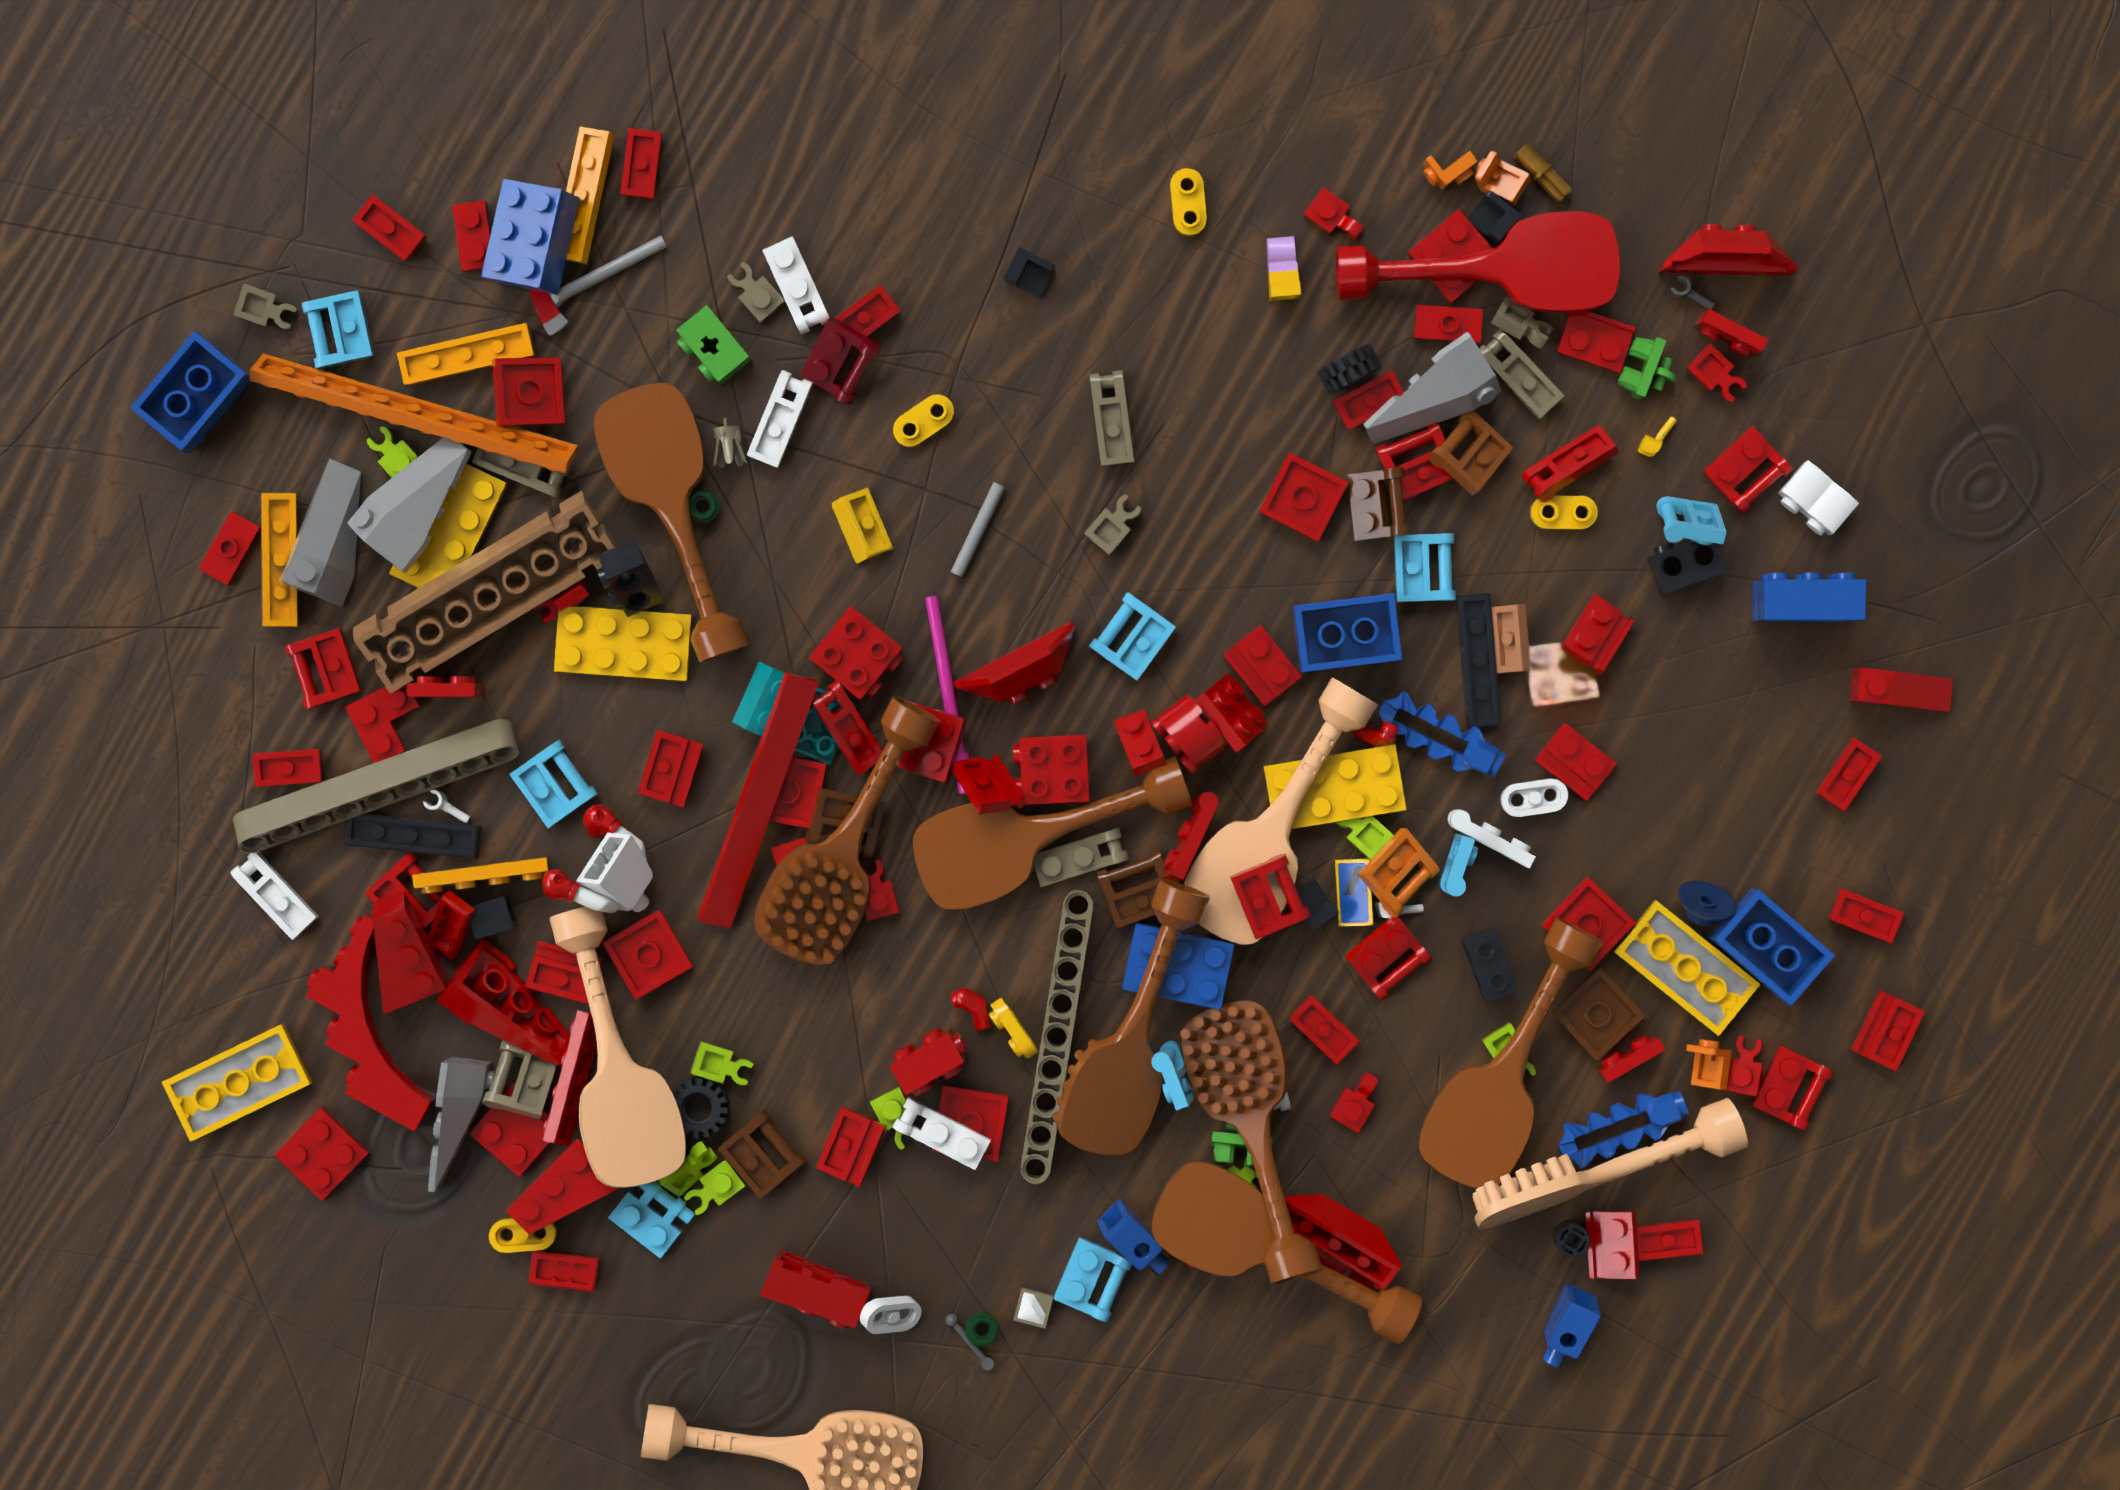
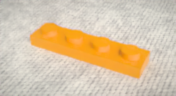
M585 127L579 128L566 191L579 197L580 200L566 261L587 264L615 137V134L609 131Z
M522 323L398 352L397 357L403 383L405 386H411L492 367V360L495 358L535 357V351L529 326L527 323Z
M261 493L262 627H297V589L279 582L296 541V493Z
M547 857L413 874L414 888H421L422 894L442 891V885L455 883L456 889L476 887L475 880L488 879L489 885L509 883L508 876L521 874L523 881L543 878L542 872L548 871Z

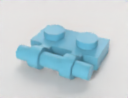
M657 1180L639 1185L645 1191L640 1198L629 1190L608 1219L661 1258L682 1231L672 1223L675 1217H679L688 1224L695 1213L685 1206L686 1202L680 1197L676 1199L662 1188V1184ZM652 1198L668 1209L664 1216L648 1205Z

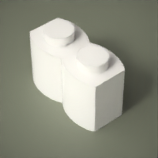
M1808 460L1798 468L1778 492L1783 498L1780 501L1781 504L1794 514H1797L1798 511L1804 514L1809 519L1806 522L1808 527L1821 536L1823 533L1827 535L1834 534L1859 504L1848 492L1834 483L1824 472Z

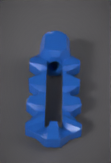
M1404 690L1397 698L1385 700L1379 711L1383 723L1387 721L1399 727L1397 735L1405 734L1406 746L1417 748L1421 745H1428V755L1434 760L1452 755V767L1456 771L1474 769L1484 775L1488 774L1495 777L1506 756V753L1485 740L1478 726L1474 725L1462 733L1455 715L1447 714L1440 720L1436 716V708L1431 703L1427 702L1420 708H1417L1409 693ZM1398 709L1405 710L1469 742L1464 753L1455 751L1393 720Z
M1680 1091L1672 1094L1670 1092L1658 1097L1640 1093L1636 1095L1635 1109L1617 1102L1610 1106V1117H1604L1599 1112L1588 1113L1587 1125L1571 1122L1563 1123L1564 1134L1558 1146L1562 1155L1568 1154L1571 1160L1575 1161L1580 1168H1583L1592 1160L1597 1152L1606 1159L1610 1158L1615 1154L1616 1148L1620 1143L1627 1149L1636 1148L1644 1132L1654 1140L1660 1139L1668 1126L1682 1121V1118L1689 1116V1112ZM1646 1111L1651 1123L1578 1151L1574 1141L1578 1136L1588 1134L1601 1127L1609 1126L1617 1121Z

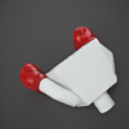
M602 804L592 805L584 813L583 826L590 837H604L576 882L568 879L567 875L561 870L546 872L542 879L543 893L550 899L563 900L570 903L574 901L600 912L614 913L617 910L640 912L649 904V898L644 891L653 878V872L647 863L644 843L622 827L623 823L617 819L608 807Z

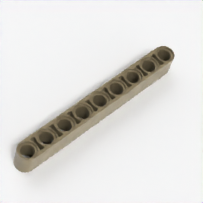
M506 719L493 720L243 810L233 817L239 850L244 853L260 852L510 762L519 754L512 723Z
M1082 889L1070 891L1065 896L1021 1161V1174L1027 1182L1032 1184L1044 1182L1051 1170L1058 1127L1057 1123L1053 1120V1115L1059 1112L1060 1106L1057 1104V1099L1063 1096L1064 1089L1062 1084L1066 1078L1093 912L1091 895ZM1077 895L1083 896L1088 902L1087 910L1081 914L1073 913L1069 908L1070 899ZM1075 928L1082 933L1083 939L1079 945L1071 947L1064 942L1063 935L1068 929ZM1065 961H1070L1077 967V974L1071 979H1064L1058 973L1059 965ZM1060 994H1065L1070 997L1072 1006L1068 1011H1057L1053 1006V999ZM1059 1027L1066 1032L1067 1037L1062 1044L1055 1045L1048 1040L1047 1034L1052 1028ZM1049 1060L1057 1061L1061 1066L1060 1074L1056 1077L1046 1076L1042 1071V1066L1045 1062ZM1043 1093H1049L1055 1097L1056 1104L1050 1110H1043L1037 1104V1098ZM1038 1126L1046 1127L1051 1133L1050 1138L1044 1143L1036 1142L1031 1135L1034 1128ZM1032 1159H1039L1044 1163L1045 1170L1040 1175H1032L1026 1169L1027 1163Z

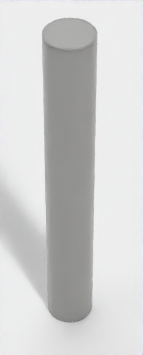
M993 482L951 569L952 573L963 577L1005 490V487Z

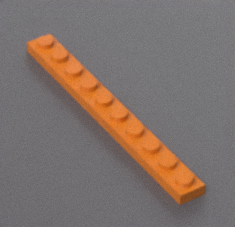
M264 353L250 369L249 381L262 384L267 388H276L293 393L298 397L311 398L324 402L329 406H338L355 411L360 415L386 420L394 425H403L417 429L425 434H434L451 439L455 443L468 444L481 448L486 452L512 457L520 462L540 465L551 471L566 473L577 456L578 445L514 426L497 427L496 421Z

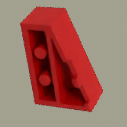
M405 890L373 902V927L383 1013H389L446 990V971Z
M576 1139L506 1210V1213L531 1235L620 1188L606 1186L597 1180L587 1159L584 1145Z
M780 1249L759 1296L797 1308L802 1313L813 1317L818 1315L827 1318L832 1325L847 1330L849 1326L856 1327L872 1286Z

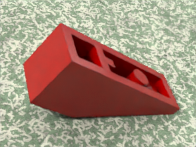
M1853 668L1849 701L1950 712L1953 679L1869 668Z

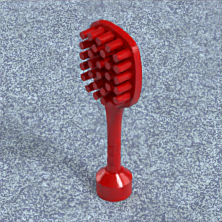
M1579 211L1544 213L1523 219L1515 223L1508 230L1504 241L1497 247L1460 257L1378 261V258L1364 245L1336 246L1338 300L1366 299L1378 286L1379 281L1466 278L1499 284L1514 303L1530 310L1548 313L1583 312L1602 307L1611 301L1617 291L1620 274L1619 248L1612 225L1600 215Z

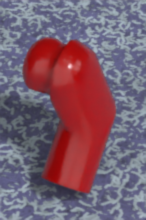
M1387 721L1382 723L1381 730L1366 724L1365 728L1354 730L1352 736L1376 747L1392 745L1397 740L1395 737L1399 732V727Z
M960 988L951 994V1003L955 1008L961 1007L972 1013L975 1030L991 1027L986 1000L983 996L969 988Z

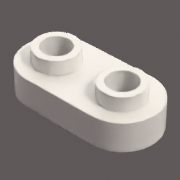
M1551 778L1515 783L1503 790L1500 803L1507 814L1515 817L1555 812L1565 806L1568 800V791L1561 781ZM1547 789H1553L1556 794L1554 800L1550 802L1544 798V793ZM1514 794L1522 796L1523 802L1520 806L1516 807L1511 803V798Z
M910 1296L876 1298L865 1304L860 1314V1322L872 1334L907 1331L919 1321L922 1310L920 1305Z

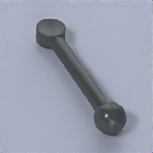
M955 1314L947 1315L945 1319L946 1324L949 1327H953L981 1360L982 1368L987 1371L991 1370L994 1367L993 1358L985 1356L977 1345L970 1342L965 1330L958 1323V1317Z

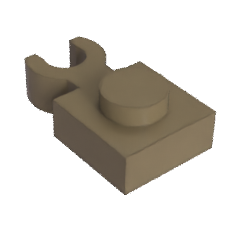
M742 262L740 265L746 271V277L739 281L729 274L727 276L728 280L734 287L745 290L738 298L756 319L763 323L786 301L764 276L755 282L752 269L748 264Z
M244 283L233 315L266 326L268 318H272L279 327L290 329L291 324L281 320V313L284 310L296 312L297 308L288 303L279 306L275 305L276 294Z
M1507 296L1491 322L1506 334H1511L1519 340L1524 335L1531 344L1538 348L1543 347L1553 329L1550 324L1533 319L1534 312L1519 306Z
M1126 494L1118 499L1114 514L1105 508L1084 533L1108 555L1113 552L1131 531L1124 524L1126 520L1136 518L1141 511L1139 505L1131 513L1123 510L1122 505L1128 498Z

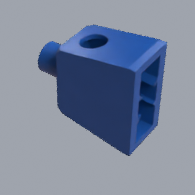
M1121 1198L1097 1220L1104 1238L1139 1271L1147 1266L1155 1275H1158L1168 1266L1170 1261L1161 1253L1163 1248L1156 1242L1152 1230Z
M1566 1282L1545 1327L1544 1334L1546 1345L1548 1346L1543 1356L1545 1362L1554 1367L1561 1368L1567 1355L1576 1359L1579 1357L1601 1316L1597 1296Z

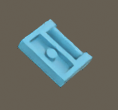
M356 290L302 303L303 313L308 316L316 352V358H314L316 369L329 368L343 363L375 357L360 291ZM328 309L338 353L329 354L320 311Z
M1669 496L1658 500L1656 508L1658 514L1664 520L1663 532L1669 542L1677 543L1686 538L1702 545L1724 544L1727 532L1718 504ZM1676 514L1683 515L1685 522L1678 521Z
M1454 533L1394 536L1396 602L1456 600V590H1453L1451 558V544H1454ZM1432 544L1438 545L1439 590L1430 591L1429 545Z
M1127 592L1122 599L1124 603L1099 638L1092 640L1089 647L1137 681L1176 626ZM1135 610L1142 615V618L1117 653H1115L1108 647Z
M560 740L554 742L509 774L548 829L598 794L593 786L589 787L567 757L563 751L565 747ZM553 758L578 793L572 800L569 799L544 764L549 759Z
M1455 833L1439 883L1440 888L1445 893L1452 896H1460L1465 892L1466 883L1462 878L1466 866L1472 867L1478 851V847L1473 846L1475 839Z
M1167 1041L1162 1045L1160 1051L1152 1057L1151 1063L1156 1071L1162 1072L1165 1084L1162 1085L1163 1092L1168 1103L1173 1102L1175 1109L1179 1110L1188 1107L1196 1095L1191 1086L1179 1044L1175 1041Z
M1079 1236L1053 1299L1087 1313L1098 1320L1108 1322L1112 1314L1109 1310L1127 1270H1131L1132 1264L1122 1254ZM1105 1261H1109L1114 1264V1267L1098 1305L1089 1302V1299Z

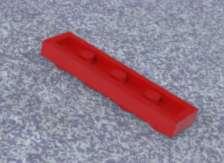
M578 1010L576 1018L570 1026L571 1036L567 1050L562 1056V1070L559 1081L553 1089V1103L550 1114L544 1123L545 1133L543 1141L564 1146H570L579 1114L580 1096L587 1084L597 1047L592 1014Z

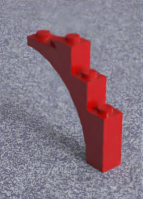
M369 913L364 915L363 918L358 917L349 932L353 938L348 947H341L333 963L337 965L336 969L326 965L321 967L320 970L315 969L306 983V986L310 988L306 997L341 1015L339 1019L334 1017L325 1032L329 1036L325 1045L360 1064L359 1067L354 1065L344 1081V1083L348 1084L344 1093L403 1126L416 1131L421 1128L436 1098L415 1085L396 1066L384 1048L373 1023L368 999V965L375 936L373 914Z

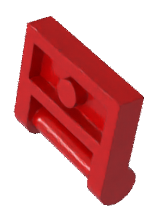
M1437 422L1427 425V429L1388 446L1382 444L1375 447L1378 459L1384 469L1404 468V478H1401L1404 500L1454 479L1447 471L1436 467L1430 461L1429 455L1431 452L1395 467L1392 458L1431 441L1434 442L1436 447H1441L1445 442V438Z
M1751 426L1708 465L1702 473L1739 513L1745 515L1751 509L1750 504L1782 475L1786 477L1793 468L1755 427ZM1767 459L1772 464V467L1742 495L1738 494L1734 488Z
M337 628L284 647L287 657L291 656L305 697L302 700L305 710L362 691L342 628ZM309 649L312 651L325 690L321 694H317L304 655V651Z
M410 852L364 893L372 902H376L405 890L425 929L433 922L444 893L442 891L426 893L435 903L428 911L398 878L405 871L411 878L413 874L424 873L415 863L417 859Z
M1286 854L1277 855L1266 862L1230 876L1255 939L1310 917V912L1307 906H1303L1287 865H1289ZM1274 871L1291 910L1284 915L1281 914L1266 877L1267 874Z
M1399 917L1389 918L1344 956L1381 1001L1389 996L1388 992L1422 963L1426 965L1433 959ZM1411 948L1414 954L1380 982L1376 980L1375 977Z
M1778 1045L1761 1081L1758 1097H1753L1750 1105L1806 1131L1810 1124L1808 1121L1809 1116L1827 1079L1831 1080L1835 1071ZM1808 1069L1814 1072L1815 1075L1796 1115L1787 1110Z

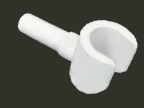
M430 790L431 793L438 796L439 801L435 806L423 801L427 809L443 810L467 823L470 818L469 815L447 802V797L443 792Z
M1380 901L1375 903V908L1380 918L1392 917L1383 909ZM1423 904L1404 905V911L1400 915L1423 913Z

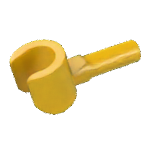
M1670 417L1655 438L1645 434L1639 445L1638 452L1648 457H1653L1660 450L1665 436L1677 423V420Z

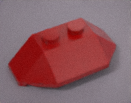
M1718 224L1702 225V230H1697L1658 267V273L1792 276L1798 272V265L1765 231H1756V226L1738 225L1735 226V231L1722 230V225Z
M1071 621L953 683L957 689L1001 703L1008 700L1011 706L1028 697L1026 690L1037 685L1042 690L1057 682L1055 675L1061 673L1075 626Z
M1324 1194L1285 1197L1295 1234H1299L1316 1244L1321 1264L1366 1287H1375L1380 1290L1386 1289L1401 1269L1402 1264L1380 1227Z

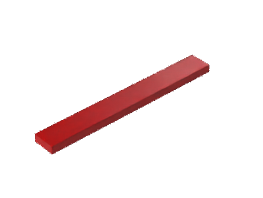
M789 672L784 673L697 916L701 922L731 928L817 690L819 683L815 679Z

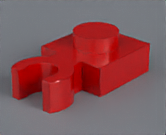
M1711 343L1685 368L1708 391H1711L1717 385L1720 388L1721 397L1729 403L1735 400L1734 396L1729 393V386L1731 384L1737 385L1741 390L1747 387L1746 382L1742 378L1732 377L1728 374L1734 365Z
M880 859L875 860L877 866L876 873L872 875L867 874L869 892L864 910L867 921L900 912L892 880L885 882L881 880L884 866ZM863 863L860 864L863 870L865 871Z
M1739 1036L1736 1047L1740 1057L1739 1059H1730L1727 1090L1725 1091L1758 1097L1764 1064L1756 1063L1755 1059L1763 1051V1040L1757 1039L1755 1048L1747 1051L1744 1046L1746 1037Z

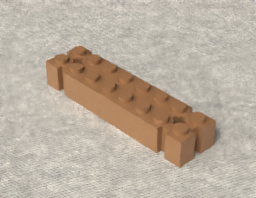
M582 491L560 503L561 513L551 517L548 511L391 604L387 607L388 616L384 619L379 620L375 614L353 627L354 642L368 662L376 658V674L390 694L413 681L412 671L421 667L424 673L428 672L585 578L584 568L593 563L597 570L602 567L598 555L617 547V544L604 524L598 525L596 512ZM570 537H574V539H576L577 537L578 541L574 544H571L570 540H568L567 542V539ZM400 640L401 642L406 641V645L399 646V643H397L395 646V642Z

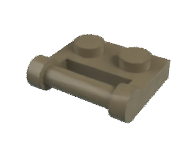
M502 1040L499 1048L501 1053L490 1090L485 1092L482 1103L489 1108L504 1109L540 1120L557 1066ZM519 1057L523 1059L512 1097L502 1095L513 1059Z

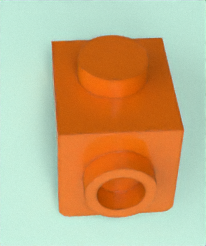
M1469 151L1443 171L1430 155L1423 162L1426 168L1423 170V173L1432 186L1439 185L1444 190L1454 181L1461 185L1475 173L1472 168L1478 161Z
M1491 151L1487 158H1483L1479 162L1475 171V179L1480 191L1487 194L1491 190L1511 206L1516 205L1531 180L1529 173L1502 161L1498 153Z
M1699 1039V1045L1687 1044L1686 1051L1695 1052L1691 1085L1727 1090L1732 1050L1720 1049V1042Z

